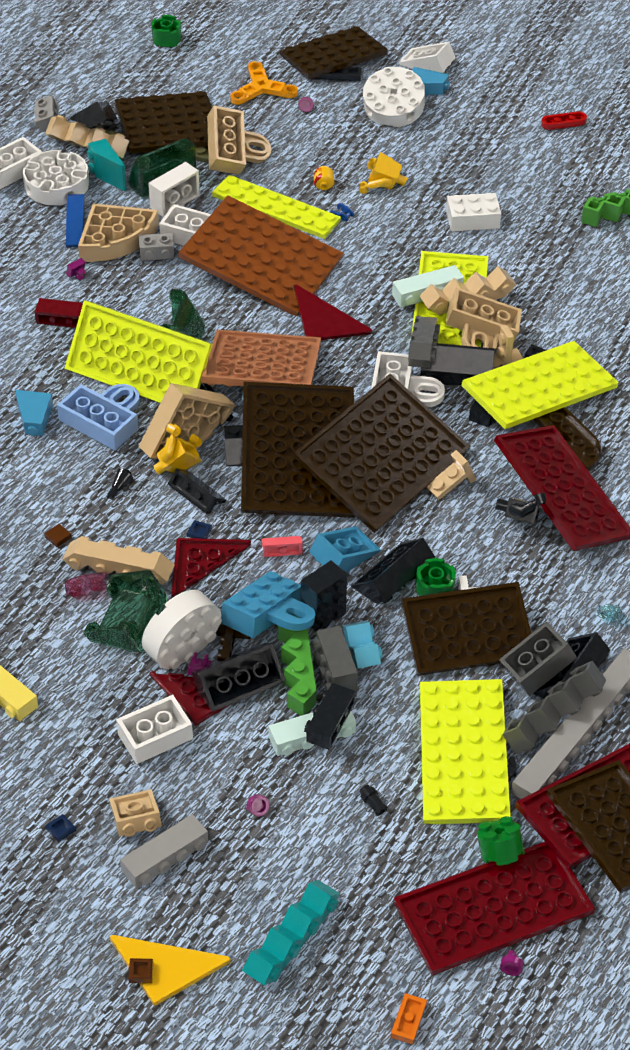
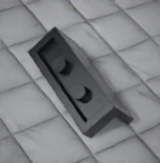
M176 468L168 482L170 487L206 514L212 512L217 502H226L224 497L187 470Z

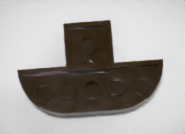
M564 407L533 419L540 427L554 425L588 471L597 465L601 451L598 439L567 408Z

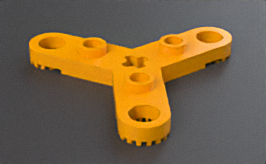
M252 61L248 64L251 82L239 88L238 91H233L230 94V101L233 104L240 105L262 93L295 98L298 95V87L268 80L263 64L261 62L258 63V61Z

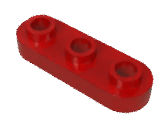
M581 111L547 115L542 118L541 126L546 130L582 126L586 124L587 115Z

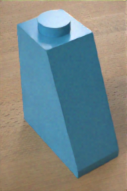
M413 67L412 71L421 78L425 86V95H443L445 90L449 89V74Z
M16 390L17 406L25 434L43 436L53 408L52 393Z

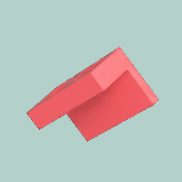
M302 537L263 538L264 557L301 555Z

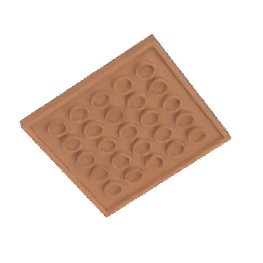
M217 329L207 366L203 370L202 383H207L208 385L222 384L228 387L243 386L244 382L312 385L321 346V338Z

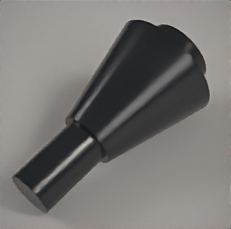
M128 469L117 470L112 488L106 495L107 498L113 500L119 491L133 481L132 473Z

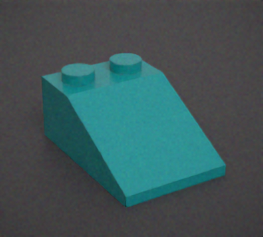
M107 139L88 143L87 157L90 162L88 164L90 173H94L96 178L126 191L125 165Z

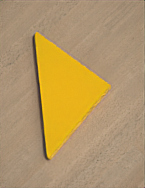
M117 935L110 936V941L128 968L130 958L153 959L152 983L139 984L154 1006L231 963L229 956Z

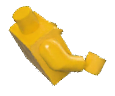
M380 152L377 158H371L367 163L368 169L371 170L368 178L369 183L367 184V182L362 181L359 185V191L362 194H366L369 191L368 188L375 189L379 187L391 190L395 183L404 187L408 178L400 174L401 164Z
M169 423L166 431L171 434L170 438H167L165 447L157 453L160 462L154 465V469L159 475L165 471L173 474L176 468L186 470L201 462L196 448L202 445V440L195 434L190 436L188 442L179 437L175 439V437L180 435L181 429L176 424Z

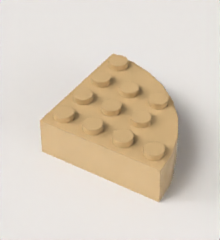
M93 203L78 244L79 259L82 258L85 262L107 261L123 257L140 249L139 235L155 234L159 227L158 210Z
M170 383L138 447L150 458H158L157 453L165 447L167 438H170L171 435L166 431L169 423L176 424L181 429L180 435L175 437V439L179 437L188 442L190 436L195 434L203 443L214 434L213 430L220 423L223 424L235 404L224 394Z

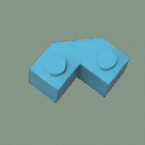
M367 621L342 625L343 634L351 651L355 667L359 669L381 664L382 650L378 644L373 642L372 637L375 636L373 625H370V622Z

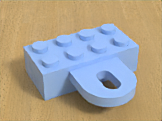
M80 384L57 404L59 421L115 451L139 430L138 416L133 412L140 403L139 392L131 385H113L100 395ZM122 395H128L122 402H115Z

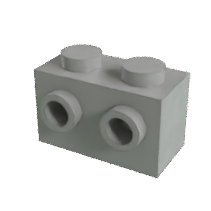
M52 95L35 101L34 123L37 128H40L41 132H46L51 117L59 115V106Z
M172 233L139 235L141 261L174 259Z

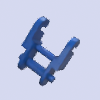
M342 203L337 205V209L341 208V213L333 210L330 211V213L340 216L341 220L346 222L349 216H354V212Z

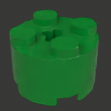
M161 15L162 18L157 20L154 18L151 23L152 41L154 44L162 47H176L182 40L181 21H178L176 16Z
M432 558L425 560V563L417 568V594L423 596L454 591L456 579L454 566L444 563V559Z
M504 816L497 821L482 822L478 825V843L481 858L485 863L488 864L489 861H496V864L499 866L516 862L518 855L525 853L520 825L514 822L512 817Z

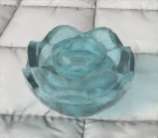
M605 604L604 606L599 605L597 613L604 621H616L621 616L622 609L619 605Z

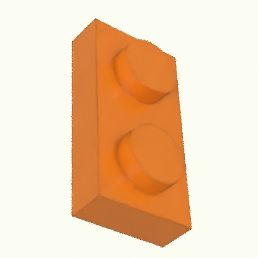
M407 993L404 994L391 1031V1038L414 1044L427 1005L426 999Z

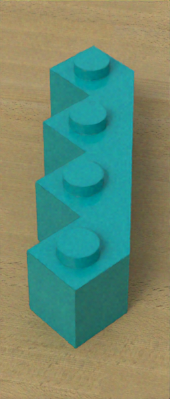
M320 880L309 882L300 902L289 906L281 925L271 927L262 947L251 951L242 971L262 985L276 982L283 969L292 958L297 957L302 946L311 935L316 934L321 923L330 912L333 913L339 903L337 899L340 893Z

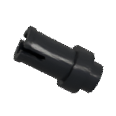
M367 784L360 789L361 799L364 803L369 804L377 816L387 811L388 807L379 798L378 792L374 787H370Z

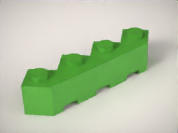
M626 189L624 193L617 194V192L604 194V197L597 199L595 196L588 198L583 206L581 223L597 227L602 218L618 223L623 213L630 215V189Z
M278 626V639L285 643L281 647V661L288 665L284 669V677L286 679L284 684L291 688L287 693V707L300 716L306 715L316 705V684L308 629L294 631Z

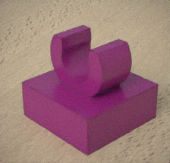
M80 258L68 264L66 275L69 278L75 276L78 280L85 278L83 275L86 274L84 270L86 262Z
M195 652L188 666L187 675H192L191 672L212 664V660H208V654H205L203 659H198Z

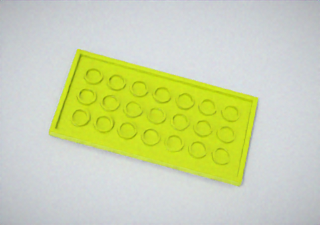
M421 251L419 275L456 265L464 277V283L475 272L486 278L488 256ZM424 302L415 304L412 331L416 316L437 318V324H440L438 343L462 345L463 330L445 325L447 313L438 315L429 310ZM475 339V344L478 347H481V340Z
M84 300L64 369L112 386L117 384L131 385L137 389L140 396L161 403L170 383L200 389L203 370L207 366L213 344Z
M575 341L464 379L461 386L504 429H508L615 389L619 382Z
M502 679L420 682L423 823H482L497 821L504 816L510 817L506 739L503 736L505 717Z

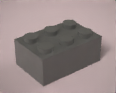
M545 622L500 658L499 661L508 674L530 696L573 662L577 656L548 622Z
M341 626L317 630L316 639H314L316 652L313 655L315 663L320 664L321 667L319 668L320 678L326 681L325 690H329L331 684L335 683L354 690L355 697H357L358 672Z

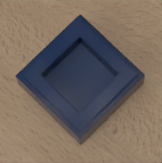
M194 520L187 532V537L206 539L212 529V525Z
M61 814L45 825L46 830L58 843L76 831V827L64 814Z

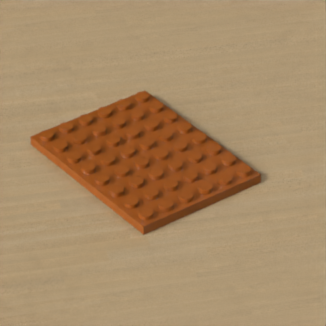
M229 195L225 197L178 252L179 258L295 316L299 315L294 285L297 284L315 294L344 255L343 252Z

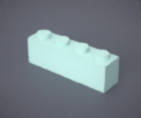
M456 265L394 281L392 296L400 308L423 302L420 295L430 284L442 290L453 278L464 284V277Z
M352 711L336 738H346L356 733V720ZM313 712L269 725V739L277 756L290 755L296 750L310 749L314 746V744L306 742V732H304L307 721H311L313 718Z

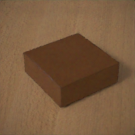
M60 524L44 533L45 538L56 547L72 538L71 533Z
M130 958L129 983H152L153 959Z

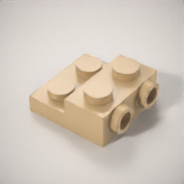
M152 789L109 799L119 837L124 835L131 837L137 832L145 830L152 832L158 827H162L160 812Z

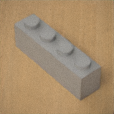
M191 814L121 858V871L135 888L141 885L145 886L158 874L168 872L172 865L185 861L194 851L204 849L208 843V831Z

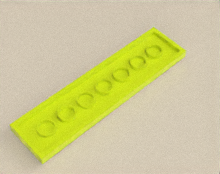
M228 175L212 192L213 197L224 200L229 195L291 227L323 239L341 221V217L231 175Z

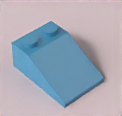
M355 526L319 533L309 552L322 565L332 560L347 573L379 553L381 549Z

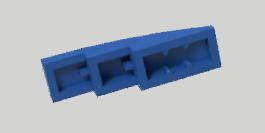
M68 194L66 247H78L84 230V194Z

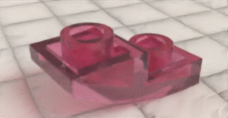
M106 573L85 574L65 581L66 596H86L87 590L98 592L107 588Z

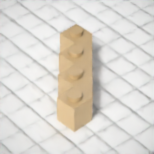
M61 115L51 117L45 135L81 148H88V143L106 138L119 158L123 159L129 144V140L125 139L124 135L120 133L109 135L105 133L106 130L103 128L90 129L85 127L86 124L70 123L66 121L67 118Z
M497 266L486 278L475 272L464 284L453 278L442 290L430 284L420 297L429 310L441 315L448 313L449 302L456 287L496 300L505 297L517 284L507 271Z
M84 536L70 542L62 558L64 562L77 571L89 565L101 576L116 571L123 579L129 582L141 576L153 587H158L168 582L175 565L160 552L153 551L150 554L142 552L141 548L126 546V548L117 547L116 543L100 540L99 543L93 542Z

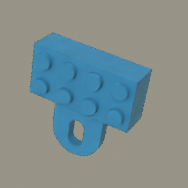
M269 571L222 603L221 623L251 638H255L273 624L294 631L308 629L315 622V611L309 605L301 602L300 584L280 576L276 572Z

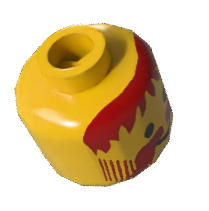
M321 166L314 171L315 187L321 190L333 187L334 172L331 168Z

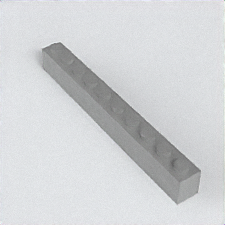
M624 648L603 673L606 679L603 691L597 696L593 697L591 695L584 698L580 706L581 709L577 713L569 714L515 778L512 782L511 794L522 799L557 781L559 773L563 774L567 770L569 761L577 758L581 746H586L592 737L591 734L594 731L597 733L600 730L604 718L609 719L613 713V707L615 705L619 706L622 703L626 692L630 693L629 650Z

